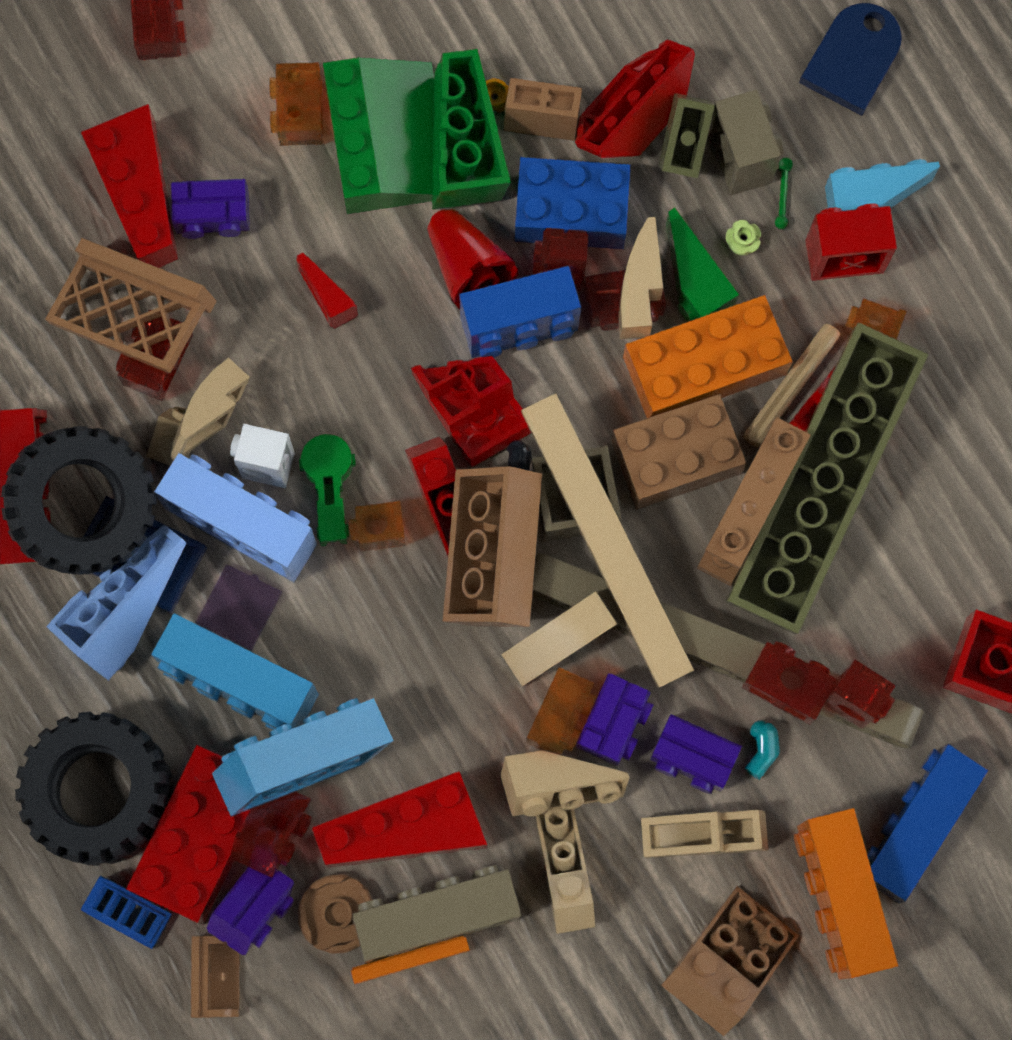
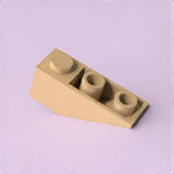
M541 750L505 756L501 780L512 816L523 814L526 816H537L546 810L558 808L572 810L587 803L600 802L606 804L624 797L629 775L627 772Z
M558 808L546 810L536 816L556 933L595 927L594 903L574 809L564 810Z

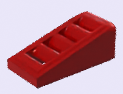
M304 253L297 255L298 270L330 327L335 329L356 318L358 310L355 302Z

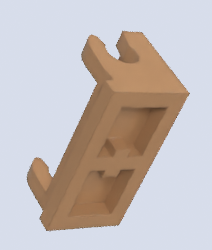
M510 78L505 106L504 131L575 141L582 88Z
M192 936L191 1018L240 1017V953L229 947L227 942H222L215 936Z

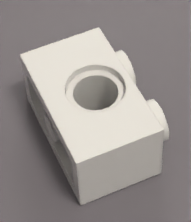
M243 424L241 435H234L230 450V456L234 457L235 466H237L242 479L286 488L295 455L289 434Z

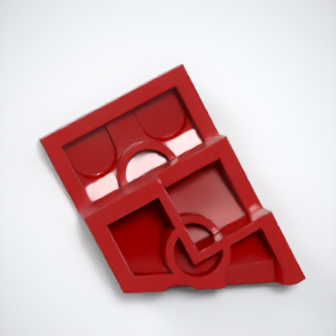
M493 356L478 357L470 361H447V366L424 369L422 365H416L411 368L414 378L432 409L471 467L507 448L512 441L521 440L531 434L521 413L523 408L514 398L512 381Z

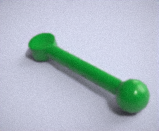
M787 157L779 161L778 168L781 172L779 214L774 223L775 227L780 230L787 228L789 224L786 217L788 173L792 170L793 162Z

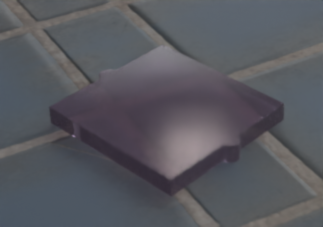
M226 564L195 623L226 640L228 639L252 651L279 601L282 591L260 581L256 574L250 576Z

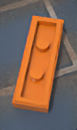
M463 935L353 967L351 974L354 984L357 985L466 953L470 949L467 938Z

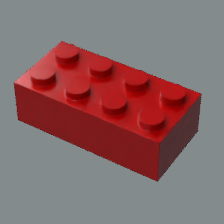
M977 609L966 617L942 688L1012 714V622Z
M196 745L126 890L204 925L260 806L231 817L212 775L223 763L221 760L222 756Z

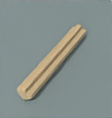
M827 323L821 327L745 431L743 438L754 447L761 446L776 417L781 418L839 339L840 332L838 329Z

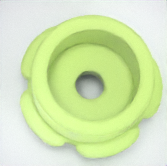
M746 220L734 222L732 228H729L725 235L729 248L737 255L753 253L758 250L761 244L759 240L761 237L759 227L756 224H749ZM744 234L747 236V239L742 240L740 236Z

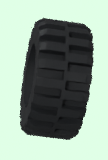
M87 426L62 428L44 434L35 439L29 446H25L18 454L19 457L10 465L6 473L8 475L7 481L2 486L1 497H4V508L1 509L3 520L7 521L10 529L8 533L12 540L16 541L21 547L20 551L28 558L38 562V565L47 569L77 575L104 572L112 569L113 565L119 562L123 563L132 556L131 552L136 547H141L147 537L144 534L148 527H152L155 518L154 515H151L152 505L157 504L156 493H152L150 485L151 482H154L151 471L145 470L142 464L145 460L138 451L133 452L128 447L129 442L123 438L114 437L107 430L100 428L92 429L87 428ZM72 464H83L100 471L108 479L114 495V508L110 520L100 531L86 537H71L59 532L50 524L43 510L42 497L48 480L55 472Z
M81 712L78 714V718L71 719L66 716L57 720L58 726L52 730L45 728L37 735L41 739L35 747L29 745L24 753V756L28 757L25 767H18L16 778L21 780L20 788L15 789L16 802L21 803L22 810L19 812L22 823L28 825L31 830L29 834L36 842L45 846L47 851L75 863L100 866L101 863L114 864L121 862L122 858L127 855H136L143 850L141 846L151 839L168 804V800H170L173 794V788L170 787L169 778L172 775L169 765L164 760V753L151 737L138 726L125 718H118L114 714L102 712L101 715H94L92 712ZM96 752L106 753L119 759L129 773L131 788L128 800L122 811L105 824L97 826L79 824L66 814L61 805L60 788L62 780L71 765L81 757Z

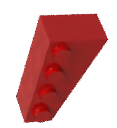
M149 104L82 131L83 139L138 260L157 268L178 260L167 198L168 194L162 169L161 153L157 139L156 123Z
M460 771L312 827L324 864L328 868L488 848Z

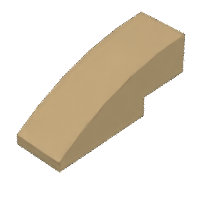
M655 217L647 218L629 256L620 299V339L650 336L652 328L650 301L661 300L663 281Z
M227 358L204 379L191 398L173 441L170 454L173 460L178 453L185 456L226 427L236 402L240 400L250 378L230 358Z
M595 591L501 655L520 684L524 686L618 623L597 591Z
M762 810L724 813L708 812L641 818L645 858L769 851L766 814Z

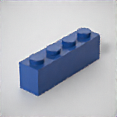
M949 744L941 748L940 751L933 749L921 767L926 773L919 784L912 781L904 792L901 800L906 804L898 816L892 813L883 825L880 832L885 837L878 848L872 845L867 851L876 888L898 904L906 902L988 772L987 769Z

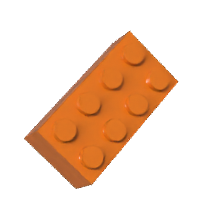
M765 295L625 344L623 354L624 362L647 418L719 394L721 398L780 378L788 374L793 363Z
M854 808L808 819L798 825V833L794 834V842L799 857L805 856L809 871L804 872L805 883L809 894H816L820 910L815 911V919L819 932L827 934L830 949L825 950L831 973L837 972L840 980L898 967Z

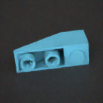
M919 159L910 161L903 166L891 167L888 163H882L866 170L855 171V168L852 167L838 169L834 173H830L825 185L828 208L838 207L842 211L856 210L857 207L870 203L878 204L879 207L890 206L892 208L931 182L940 167L939 162L927 163L926 160Z

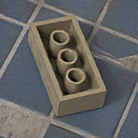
M497 865L474 871L475 874L472 875V880L460 883L459 876L436 882L435 890L422 894L420 887L397 893V901L383 905L382 899L379 898L359 904V912L353 913L352 919L364 963H371L452 938L470 935L517 921L522 915L509 870L499 872Z

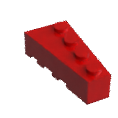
M37 408L0 410V565L36 562L20 551L21 547L10 537L7 521L3 520L1 509L4 508V497H1L2 486L7 481L8 475L6 473L10 465L19 457L18 454L25 446H29L35 439L43 436V432H40V424L47 423V410ZM49 480L43 491L42 504L43 500L49 498ZM43 507L45 516L51 524V511L49 507Z

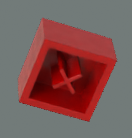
M874 203L861 205L856 210L842 211L841 208L832 207L820 211L819 214L815 215L805 239L812 281L883 274L897 249L890 206L879 207L878 204Z

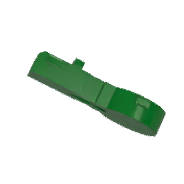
M332 434L318 435L309 440L302 450L301 459H299L300 472H304L307 479L315 485L319 500L316 501L318 515L316 531L317 540L320 541L321 546H327L329 542L347 544V538L350 537L349 525L346 524L345 508L341 492H343L342 483L347 480L352 472V468L356 466L355 454H351L348 444L342 438ZM333 477V484H324L323 478Z

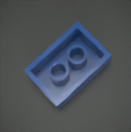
M520 157L515 242L624 249L627 231L630 165Z
M569 266L459 294L460 319L471 358L479 356H493L495 358L502 354V350L514 347L517 350H526L536 346L538 341L552 338L553 341L564 340L574 334L573 332L578 331L581 305Z

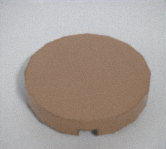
M342 874L325 876L313 882L303 894L298 907L299 927L305 939L315 948L331 954L347 953L360 946L352 914L359 912V904L371 901L373 898L369 890L357 879Z

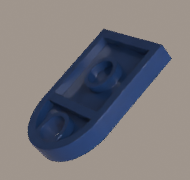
M858 3L845 8L834 19L803 72L799 83L863 116L900 49L902 34L897 20L883 7L871 3ZM868 18L877 19L882 24V29L875 32L870 31L865 27L864 21Z

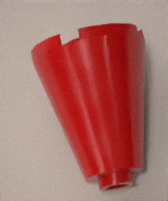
M442 209L431 217L427 232L451 301L459 310V294L517 278L518 269L513 258L457 210Z

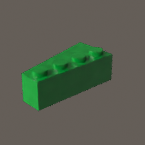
M478 49L442 53L434 73L432 210L501 201L511 180Z

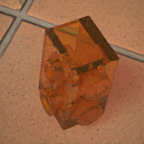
M320 63L276 64V77H270L269 79L270 98L276 99V111H270L271 133H277L280 146L323 145V100Z
M559 667L527 735L526 743L537 749L558 755H563L565 749L572 752L581 733L580 730L575 728L581 714L586 717L589 716L597 698L596 695L591 693L594 683Z

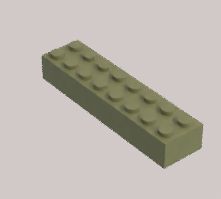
M859 322L857 323L805 432L811 434L748 552L725 601L726 603L792 634L799 633L929 354Z

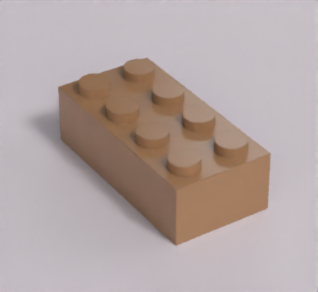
M511 466L456 470L443 622L475 627H530L542 482L541 473Z

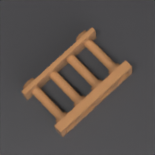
M776 417L706 547L697 569L731 586L811 434Z

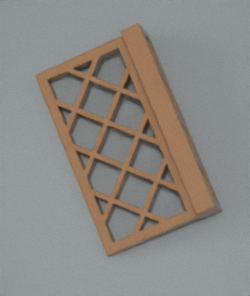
M81 238L75 249L80 257L45 320L55 327L171 373L203 312L211 313L217 302L216 299L201 284ZM86 270L95 272L99 283L81 290L80 281ZM119 284H125L129 295L111 302L108 289ZM101 292L105 305L88 312L84 299ZM152 295L155 296L159 307L141 314L138 301ZM78 302L80 316L68 321L60 318L67 306ZM132 304L135 317L117 324L114 311ZM182 307L190 310L184 322L172 327L168 313ZM108 314L111 327L98 333L93 332L90 321ZM162 316L165 330L148 337L144 323ZM138 326L141 340L129 345L123 344L120 333ZM169 339L171 347L164 360L154 357L151 345Z

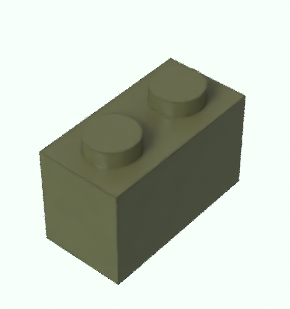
M674 94L658 164L662 171L698 178L715 107L710 100Z

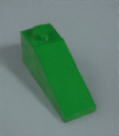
M674 207L668 212L666 229L679 302L678 309L684 319L689 322L736 305L739 294Z

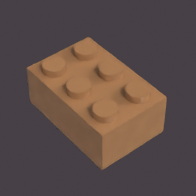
M720 394L614 429L611 443L636 510L741 475L746 465L744 455Z

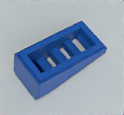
M102 875L96 881L81 908V911L150 949H154L173 915ZM110 889L114 893L102 912L97 908L107 890ZM122 897H124L128 901L116 920L111 916ZM136 905H139L143 908L130 928L126 923ZM150 912L157 916L145 936L139 932Z

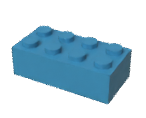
M175 613L172 615L151 654L159 663L157 669L164 672V676L182 685L186 679L193 682L192 686L198 689V693L215 702L219 700L220 696L227 699L226 703L231 706L233 711L249 719H252L253 715L256 714L262 717L261 721L271 730L291 723L292 728L303 725V720L307 718L319 695L312 682Z
M358 698L339 705L336 708L338 711L327 716L325 711H320L303 720L304 725L292 728L291 723L285 724L269 732V738L258 741L256 736L234 745L235 751L221 758L223 763L212 773L231 817L362 766L392 743L394 740L375 699L360 703Z

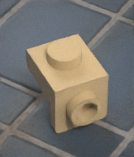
M169 408L159 415L147 457L171 466L174 461L170 457L173 441L187 408ZM190 452L187 453L185 457L189 458Z

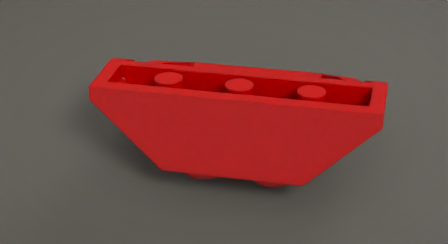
M667 39L659 44V48L648 51L626 64L580 115L577 137L575 139L576 146L601 158L640 156L668 124L674 94L687 96L695 58L693 48Z

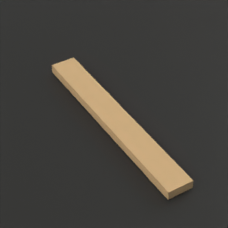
M555 393L522 409L521 413L657 687L664 686L694 671L557 394Z

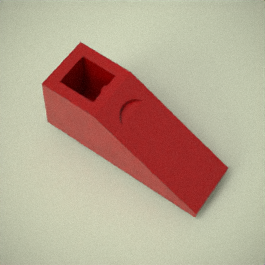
M438 436L405 449V453L448 556L456 469L447 445Z

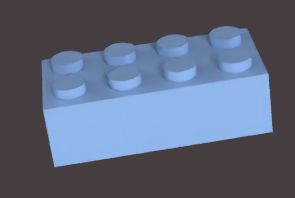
M178 453L154 491L165 510L286 579L295 582L317 546L313 529L308 526L310 521L293 510L286 514L275 507L277 502L264 493L257 491L254 496L242 489L244 484L228 473H224L222 477L213 473L210 470L211 465L194 454L187 458Z

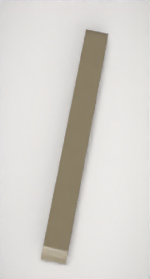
M536 554L533 597L568 610L597 591L618 623L611 629L632 637L604 578L551 556ZM660 601L689 661L892 745L911 749L924 715L922 709Z

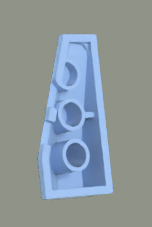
M163 525L149 536L141 547H136L131 552L132 556L127 559L123 566L114 572L109 569L99 576L102 582L86 594L81 590L74 595L46 627L81 660L109 681L116 671L124 666L126 660L134 652L186 542L167 526Z

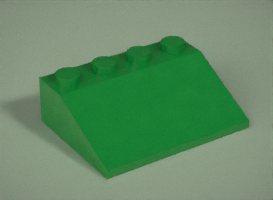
M361 57L324 62V75L347 214L431 202L434 123V73L432 62Z

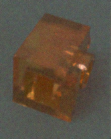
M863 298L860 306L852 305L848 314L845 327L851 328L847 341L858 322L897 340L907 311L903 309L897 311ZM869 319L879 322L881 325L874 326L869 322Z

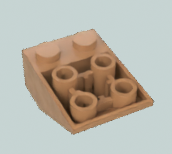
M737 886L684 953L661 986L722 1036H725L744 1017L799 935Z

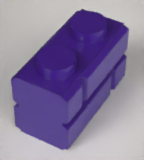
M246 179L171 183L172 224L176 234H182L183 237L189 239L201 238L204 236V233L219 232V235L223 237H236L241 234V231L250 230L249 191Z
M608 673L576 747L615 766L619 765L621 758L629 761L638 739L632 737L633 731L637 723L645 725L654 705L647 702L651 692Z
M670 714L650 760L657 763L655 766L657 771L672 778H676L678 773L692 779L690 784L692 787L707 794H712L714 789L719 792L724 789L742 746Z
M260 857L255 858L211 914L206 929L222 942H227L229 947L241 955H246L253 945L260 948L273 930L269 926L275 916L282 919L292 906L294 899L290 897V894L295 884L294 881L281 871L274 870L272 865Z

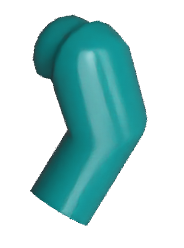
M758 720L751 726L750 734L757 741L758 752L745 766V770L757 780H760L780 754L778 730L772 723H767L764 720Z

